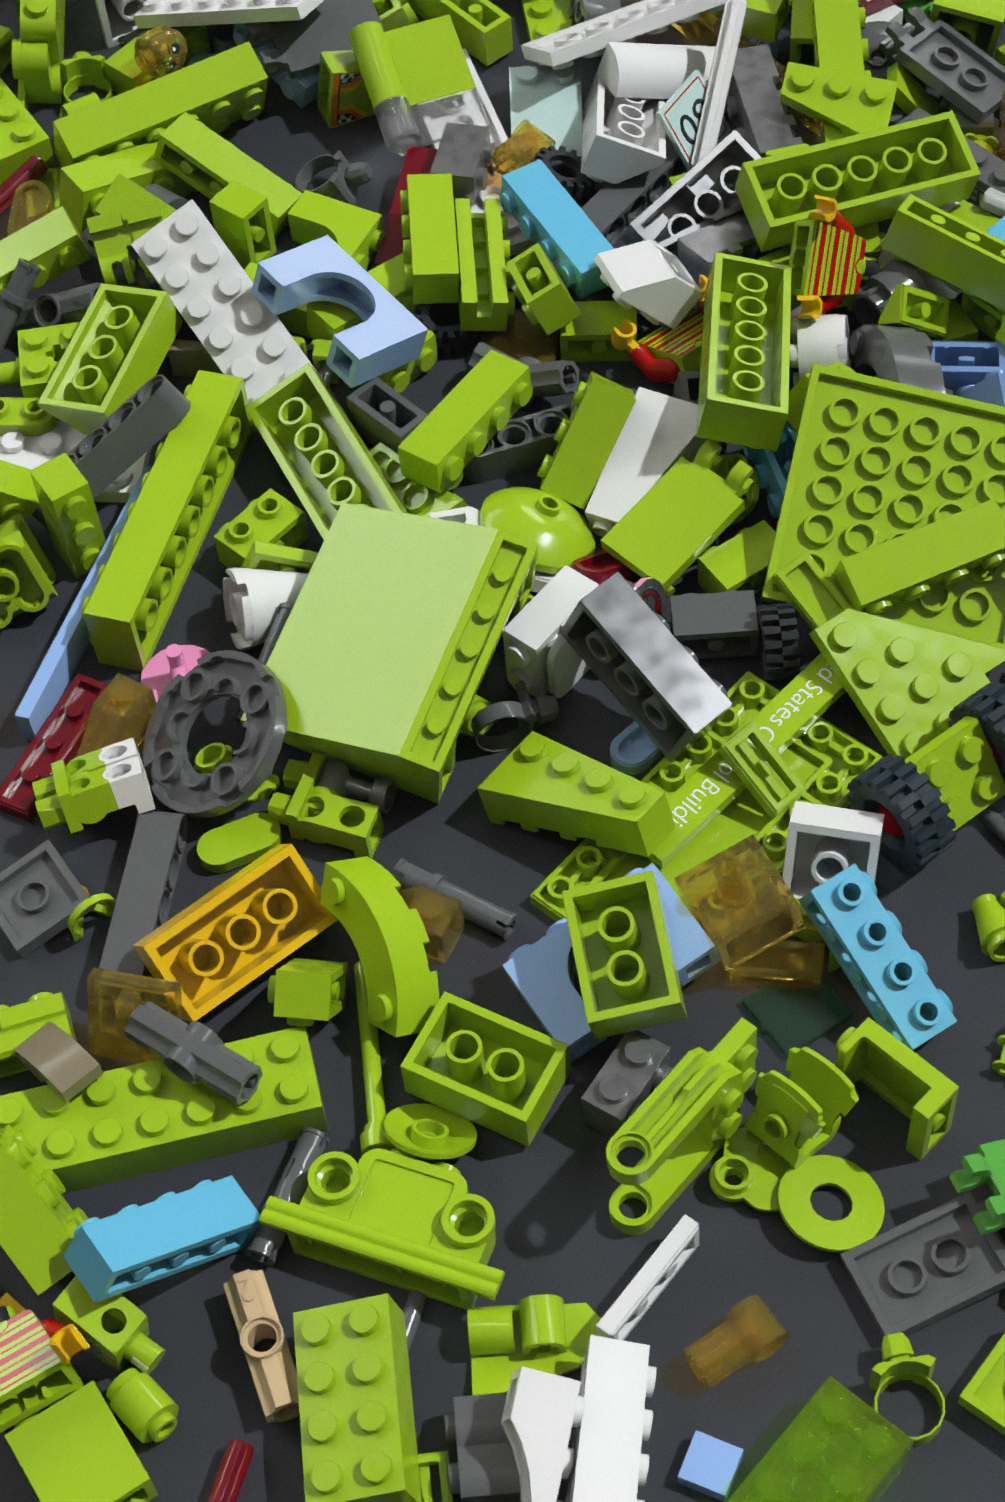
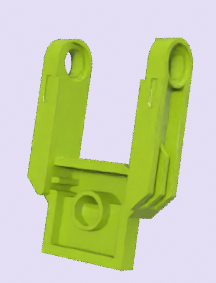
M743 1017L712 1051L706 1052L701 1047L690 1050L609 1140L606 1147L607 1167L610 1175L621 1183L611 1195L609 1216L613 1226L621 1233L636 1236L649 1231L722 1148L725 1140L729 1139L739 1128L743 1120L741 1103L744 1099V1093L750 1088L757 1076L755 1061L758 1055V1049L756 1048L757 1027ZM626 1147H637L645 1154L633 1168L623 1166L617 1159L618 1153ZM629 1198H637L645 1203L647 1210L643 1216L630 1219L622 1215L619 1207L623 1201Z

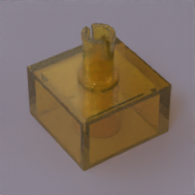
M754 834L674 878L684 905L715 944L720 963L725 971L734 968L805 928L798 901Z

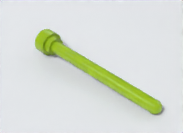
M360 960L354 966L368 1119V1123L364 1126V1131L360 1135L361 1155L375 1148L391 1151V1149L397 1147L389 1142L383 1132L386 1110L378 1027L367 1021V987Z

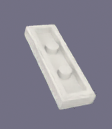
M686 1214L681 1218L596 1325L597 1336L625 1340L699 1246V1223Z

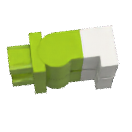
M133 737L70 760L67 765H65L64 760L51 763L53 776L32 782L37 800L35 805L44 830L67 823L72 834L84 830L83 823H97L107 813L128 806L136 805L139 814L156 809L147 774Z

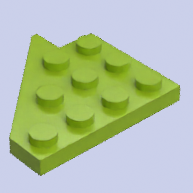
M849 608L809 633L888 755L892 754L894 757L899 755L904 757V760L949 729L948 722L952 720L949 717L950 711L979 689L991 683L985 673L1005 661V649Z

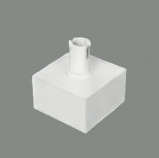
M795 801L789 822L779 904L792 905L793 898L801 899L810 890L853 864H856L860 871L866 872L875 883L885 814Z

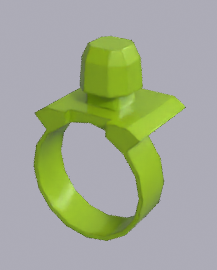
M79 51L73 55L72 59L60 62L65 104L71 102L68 98L78 90L79 86L86 84H95L97 88L108 92L106 98L101 100V102L113 97L112 86L109 80H107L103 63L105 61L104 56H91L86 51Z
M904 1333L888 1334L883 1337L881 1346L883 1362L878 1363L872 1368L869 1388L877 1392L873 1403L874 1421L879 1431L890 1442L902 1447H918L929 1443L939 1433L945 1416V1399L939 1386L931 1380L936 1358L930 1355L914 1357L910 1341ZM899 1380H913L914 1383L926 1387L936 1397L940 1406L941 1419L939 1424L931 1432L919 1437H905L893 1432L883 1423L877 1409L879 1396L889 1384Z

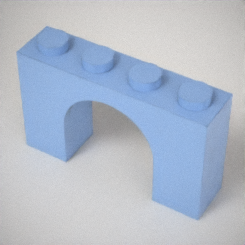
M328 235L261 261L257 265L251 292L275 316L308 302L329 301L349 308L362 319L363 323L333 336L326 365L350 388L420 357L428 329Z
M651 863L644 869L636 868L630 871L626 876L653 870L661 890L679 980L683 987L720 961L715 944L654 863ZM567 918L561 919L554 923L547 930L546 935L534 944H525L517 948L509 956V961L502 966L510 981L547 1034L569 1045L571 1064L603 1042L607 1037L596 1039L587 1023L583 999L575 989L576 962Z

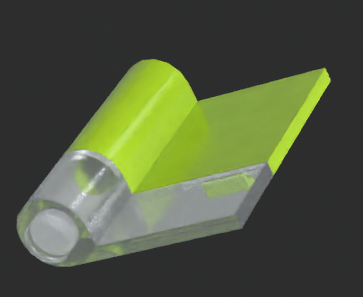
M450 14L386 32L383 31L379 22L369 21L355 26L349 32L348 38L389 152L404 156L407 155V151L410 148L416 146L424 147L440 142L447 122L490 127Z

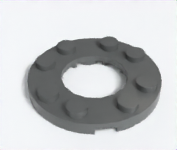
M233 650L217 651L204 655L197 659L198 665L185 676L177 674L158 699L146 729L143 762L144 767L150 770L154 784L150 788L164 805L189 817H216L233 810L246 801L271 776L273 766L288 729L285 695L275 673L263 662L246 653ZM221 697H236L240 700V707L246 713L247 723L244 722L243 724L247 728L244 742L239 750H234L233 754L236 756L230 762L220 764L212 774H200L193 769L188 760L187 742L190 729L198 714L209 703Z

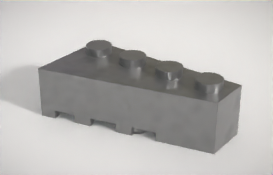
M768 44L737 50L728 91L729 97H727L726 101L729 119H735L737 127L734 129L762 158L765 157L768 150L803 144L801 137L795 138L794 129H796V122L793 114L787 115V105L780 102L781 89L777 90L779 88V74Z
M734 129L631 222L620 240L626 246L651 240L671 253L677 251L678 238L744 211L734 187L742 164L762 157Z
M742 211L678 238V258L700 288L698 283L699 275L702 274L707 278L709 277L715 252L757 260L785 246L761 252L745 212Z

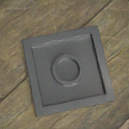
M49 839L0 873V927L22 958L66 929L70 914L80 903L89 898ZM94 905L87 909L81 915V917H83L85 914L93 910L96 906Z

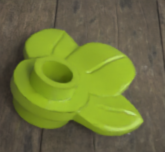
M741 1127L729 1139L725 1140L724 1157L718 1159L710 1170V1186L713 1192L725 1201L740 1202L744 1200L758 1211H779L777 1203L778 1187L783 1175L792 1165L768 1145H761V1139L747 1128ZM735 1175L742 1182L739 1185H730L725 1182V1178Z

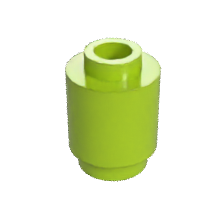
M136 1368L127 1369L118 1375L108 1387L106 1397L111 1401L110 1409L140 1442L149 1443L153 1440L160 1442L167 1438L176 1428L179 1406L148 1373H140Z

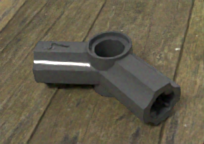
M483 342L478 343L465 371L469 373L490 350L530 366L533 393L529 402L520 408L530 407L535 398L575 394L580 383V370L573 360L542 363L535 358L525 356L517 360Z

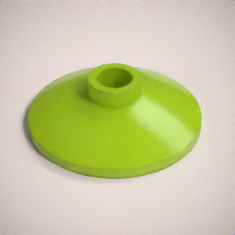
M419 1103L397 1107L386 1115L383 1124V1132L390 1143L398 1149L423 1160L460 1157L470 1152L477 1140L476 1128L470 1120L433 1104Z

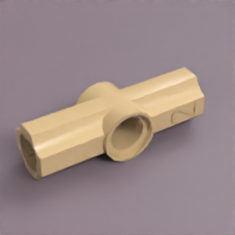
M247 1269L232 1275L230 1280L223 1283V1288L240 1337V1344L248 1362L266 1421L268 1423H282L299 1415L297 1371L290 1353L289 1344L281 1326L263 1270L253 1271ZM270 1338L276 1340L275 1345L268 1351L258 1352L254 1350L256 1344L263 1339Z

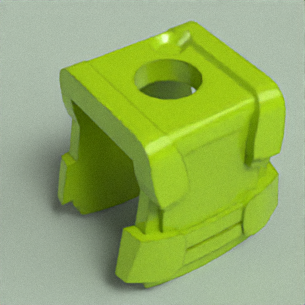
M808 1047L789 1049L786 1070L790 1071L789 1079L775 1070H771L766 1074L761 1072L758 1075L755 1094L758 1096L756 1107L744 1124L745 1128L760 1138L794 1168H797L833 1139L840 1126L841 1113L845 1117L859 1100L855 1086L849 1078L833 1063Z

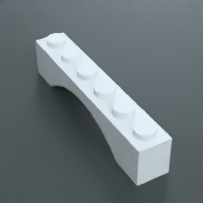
M523 1366L514 1370L511 1374L501 1420L503 1429L512 1446L520 1476L521 1502H563L557 1500L560 1481L561 1479H568L573 1464L574 1449L568 1447L571 1428H578L585 1406V1398L578 1396L581 1381Z

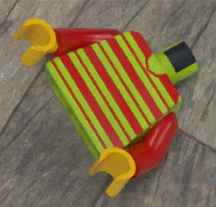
M815 195L814 199L817 202L815 212H809L808 217L816 220H795L789 266H792L791 296H796L797 301H801L802 304L801 313L797 314V319H818L821 314L842 304L846 295L857 294L860 289L861 280H868L869 277L878 274L879 271L878 260L865 256V239L855 235L854 227L837 210V201L834 198Z
M700 274L698 280L703 294L695 304L699 305L700 308L697 310L692 307L675 330L667 325H663L636 342L634 338L637 328L631 320L624 319L622 321L621 332L616 327L613 328L611 335L613 347L618 350L628 349L630 352L629 358L650 381L668 382L675 385L678 372L700 370L705 288L708 281L705 275Z
M0 1306V1433L83 1386L81 1378L69 1360L71 1357L78 1355L82 1349L86 1351L90 1348V1345L75 1325H66L53 1318L40 1321L32 1310H24L16 1315L14 1308L11 1306Z

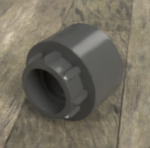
M892 259L879 267L878 274L869 277L868 280H861L860 289L853 298V309L862 326L869 324L878 325L879 318L897 284L903 283L929 292L923 278L913 266L906 261Z

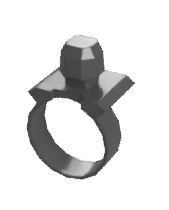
M340 150L334 155L325 154L313 158L298 172L295 179V187L299 192L303 193L310 180L320 171L330 167H338L337 172L333 173L322 186L309 191L326 197H332L338 192L345 202L351 205L356 203L358 187L368 183L373 175L372 168L367 162L350 164Z
M523 680L518 681L515 684L520 703L514 701L497 702L481 709L472 718L471 729L477 747L492 753L516 748L534 731V722L538 721L539 724L552 721L559 716L556 697L549 695L534 696V700H531L525 682ZM515 717L519 725L516 729L498 736L479 734L484 727L503 718Z

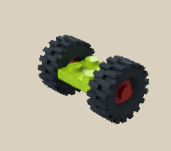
M994 682L989 683L955 706L949 714V717L952 719L948 722L949 729L905 760L904 757L899 755L896 757L892 754L887 755L848 783L847 789L850 792L847 793V799L854 804L850 809L885 814L879 853L885 859L890 857L892 865L900 868L902 866L906 872L920 870L954 844L953 841L956 839L955 830L1005 795V684L999 683L995 685Z

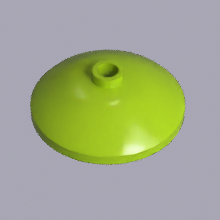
M529 487L502 489L490 494L484 500L480 509V526L497 528L539 544L536 571L557 574L565 565L571 568L573 561L595 552V538L585 518L569 503L546 491Z

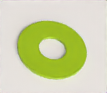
M831 1155L810 1156L797 1168L791 1166L783 1175L778 1187L777 1203L783 1221L799 1239L814 1248L828 1252H845L874 1238L883 1223L885 1207L879 1187L865 1170L846 1159ZM829 1185L842 1190L850 1199L852 1205L850 1214L846 1218L837 1221L827 1220L819 1216L812 1208L810 1202L811 1194L815 1189L820 1186Z

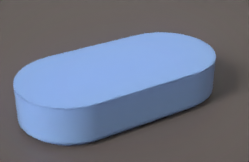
M636 721L617 735L610 745V761L612 766L626 775L643 773L664 755Z

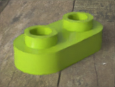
M0 397V436L10 431H18L23 436H42L53 431L59 420L40 408L38 405L40 398Z

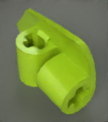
M550 1294L525 1297L520 1300L519 1305L515 1306L501 1305L467 1308L472 1368V1395L508 1392L511 1374L521 1366L558 1376L579 1369L584 1360L590 1335L597 1336L596 1325L601 1318L587 1303L564 1304L562 1297Z

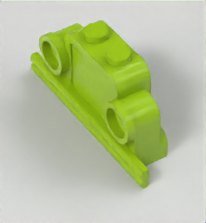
M20 0V39L12 40V71L14 79H18L17 99L26 110L27 103H62L63 78L60 62L64 59L65 0Z
M382 1148L371 1149L362 1155L358 1164L353 1157L346 1153L338 1151L325 1153L315 1159L308 1170V1187L300 1204L270 1196L260 1215V1224L287 1233L293 1252L408 1291L418 1290L430 1298L466 1310L467 1308H473L478 1295L495 1301L505 1276V1271L487 1266L496 1244V1220L491 1204L482 1196L469 1194L465 1178L454 1166L444 1162H436L433 1165L417 1160L414 1155L398 1148H393L391 1151Z

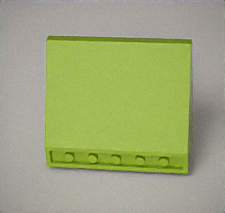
M341 503L266 664L277 676L285 695L288 729L283 742L311 754L313 752L325 754L326 760L337 761L339 759L345 763L347 768L374 779L383 777L395 780L397 788L439 804L455 767L456 738L509 616L514 618L524 608L534 585L539 544L497 528ZM245 712L240 720L241 726H243L244 722L247 723Z

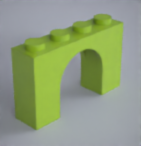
M308 190L302 193L287 213L293 241L306 244L328 235L366 271L368 270L369 263L378 253L379 246L386 235L382 214ZM250 262L244 271L251 281L254 282L258 264ZM308 303L277 315L288 331L314 339L308 333L306 308Z

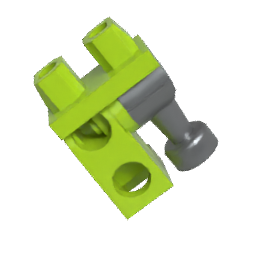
M317 752L312 753L309 762L289 759L284 769L283 781L285 787L296 789L293 796L278 792L273 793L267 808L269 816L278 820L280 824L287 825L291 838L304 840L305 838L314 843L333 844L353 850L355 857L368 856L372 859L385 830L381 812L387 814L394 803L396 795L395 780L378 777L374 783L350 776L349 769L344 762L339 759L337 761L326 760L325 754ZM349 798L361 799V800H368L369 803H365V802H361V801H357V800H353V799H349Z

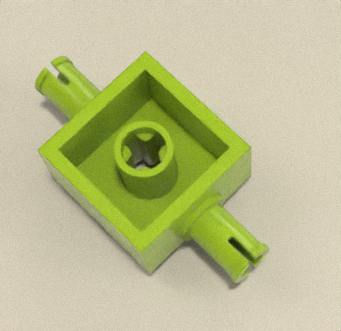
M80 322L17 331L19 357H16V361L0 363V387L20 384L24 398H40Z

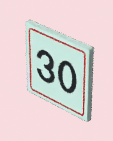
M694 70L656 113L688 171L692 168L690 163L707 90V84L699 70ZM724 115L717 145L731 131Z

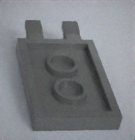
M324 0L302 20L247 23L250 33H247V40L253 49L273 42L276 50L270 49L260 52L261 65L268 78L287 71L292 80L319 72L320 52L353 51L348 34L355 26L364 22L376 21L381 24L384 32L385 30L372 0Z
M915 6L906 15V18L913 25L908 22L902 26L897 21H894L887 26L885 33L891 36L892 39L887 37L879 44L878 49L887 55L897 54L895 60L978 124L1005 104V67L943 20L939 19L933 23L920 8Z
M969 1191L840 1254L842 1265L882 1337L899 1332L908 1336L1005 1288V1241L998 1230L981 1235L972 1219L976 1213L988 1210L984 1204L987 1199L977 1203Z

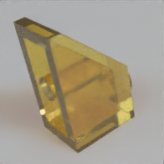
M118 673L93 703L77 757L132 737L138 747L145 738L148 722L156 705L153 689Z
M423 886L399 890L398 892L409 909H417L430 940L429 943L424 945L426 956L446 964L465 929L461 901Z

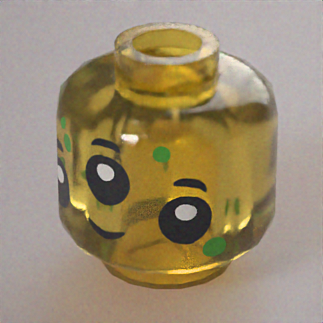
M159 25L136 39L134 59L140 70L146 72L151 77L160 78L184 65L187 44L179 31L167 25Z

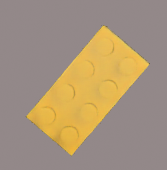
M292 843L278 844L132 946L180 1018L192 1022L200 1019L338 919L320 905L321 887Z

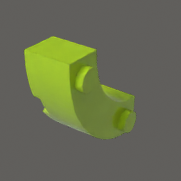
M368 856L325 862L320 905L330 911L341 922L356 947L362 963L367 987V1021L394 1037L420 1033L439 1001L437 971H429L424 945L429 943L430 940L417 909H409L398 892L401 884L388 870Z

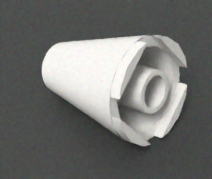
M238 567L226 569L225 572L230 577L223 578L224 609L227 622L233 621L238 633L230 634L237 649H250L265 643L278 612L279 604L285 603L294 606L309 573Z

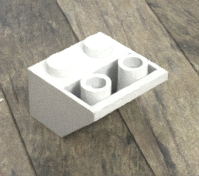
M651 240L601 252L593 259L602 272L600 275L601 280L613 289L612 297L614 300L628 310H631L632 307L641 310V314L649 322L657 326L662 322L675 330L703 294L677 255Z

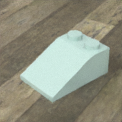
M573 64L570 67L554 70L552 66L548 65L509 67L512 148L520 166L523 167L532 163L536 153L541 148L548 149V146L553 145L556 150L559 149V146L566 147L567 152H571V149L578 151L576 155L580 157L582 154L583 131L580 64Z

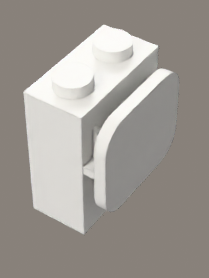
M565 565L505 626L503 642L507 680L514 688L518 681L523 680L528 693L533 696H544L549 691L552 695L560 698L590 669L560 634V631L578 602L597 588L599 584Z

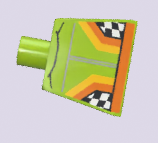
M353 51L320 52L317 108L329 128H335L375 114Z

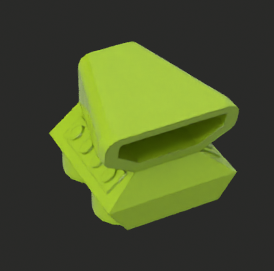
M20 513L9 517L0 525V629L7 626L12 617L25 611H40L46 607L50 599L58 596L52 586L56 580L55 571Z

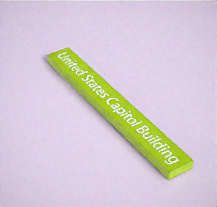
M820 653L748 723L754 721L781 755L846 690L822 653ZM746 737L744 739L746 743L750 746V748L757 755V757L760 760H762L768 767L769 763L765 760V758L754 746V744L750 741V739ZM718 751L667 799L675 828L648 857L662 869L746 788Z

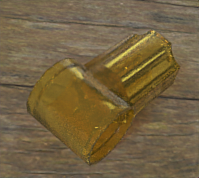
M525 119L517 126L508 140L495 148L491 156L495 164V171L502 176L534 161L536 153L541 148L548 149V146H555L556 141Z
M759 1295L749 1296L739 1302L725 1316L724 1323L683 1350V1357L687 1361L691 1372L700 1384H703L708 1390L751 1360L754 1363H758L769 1358L788 1340L789 1334Z

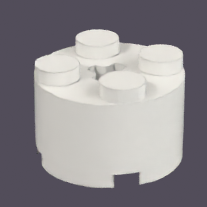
M846 314L821 315L818 319H797V317H791L792 340H797V344H790L791 368H799V372H794L793 375L794 386L805 374L811 372L813 363L827 366L840 361L851 368V360H849V325Z

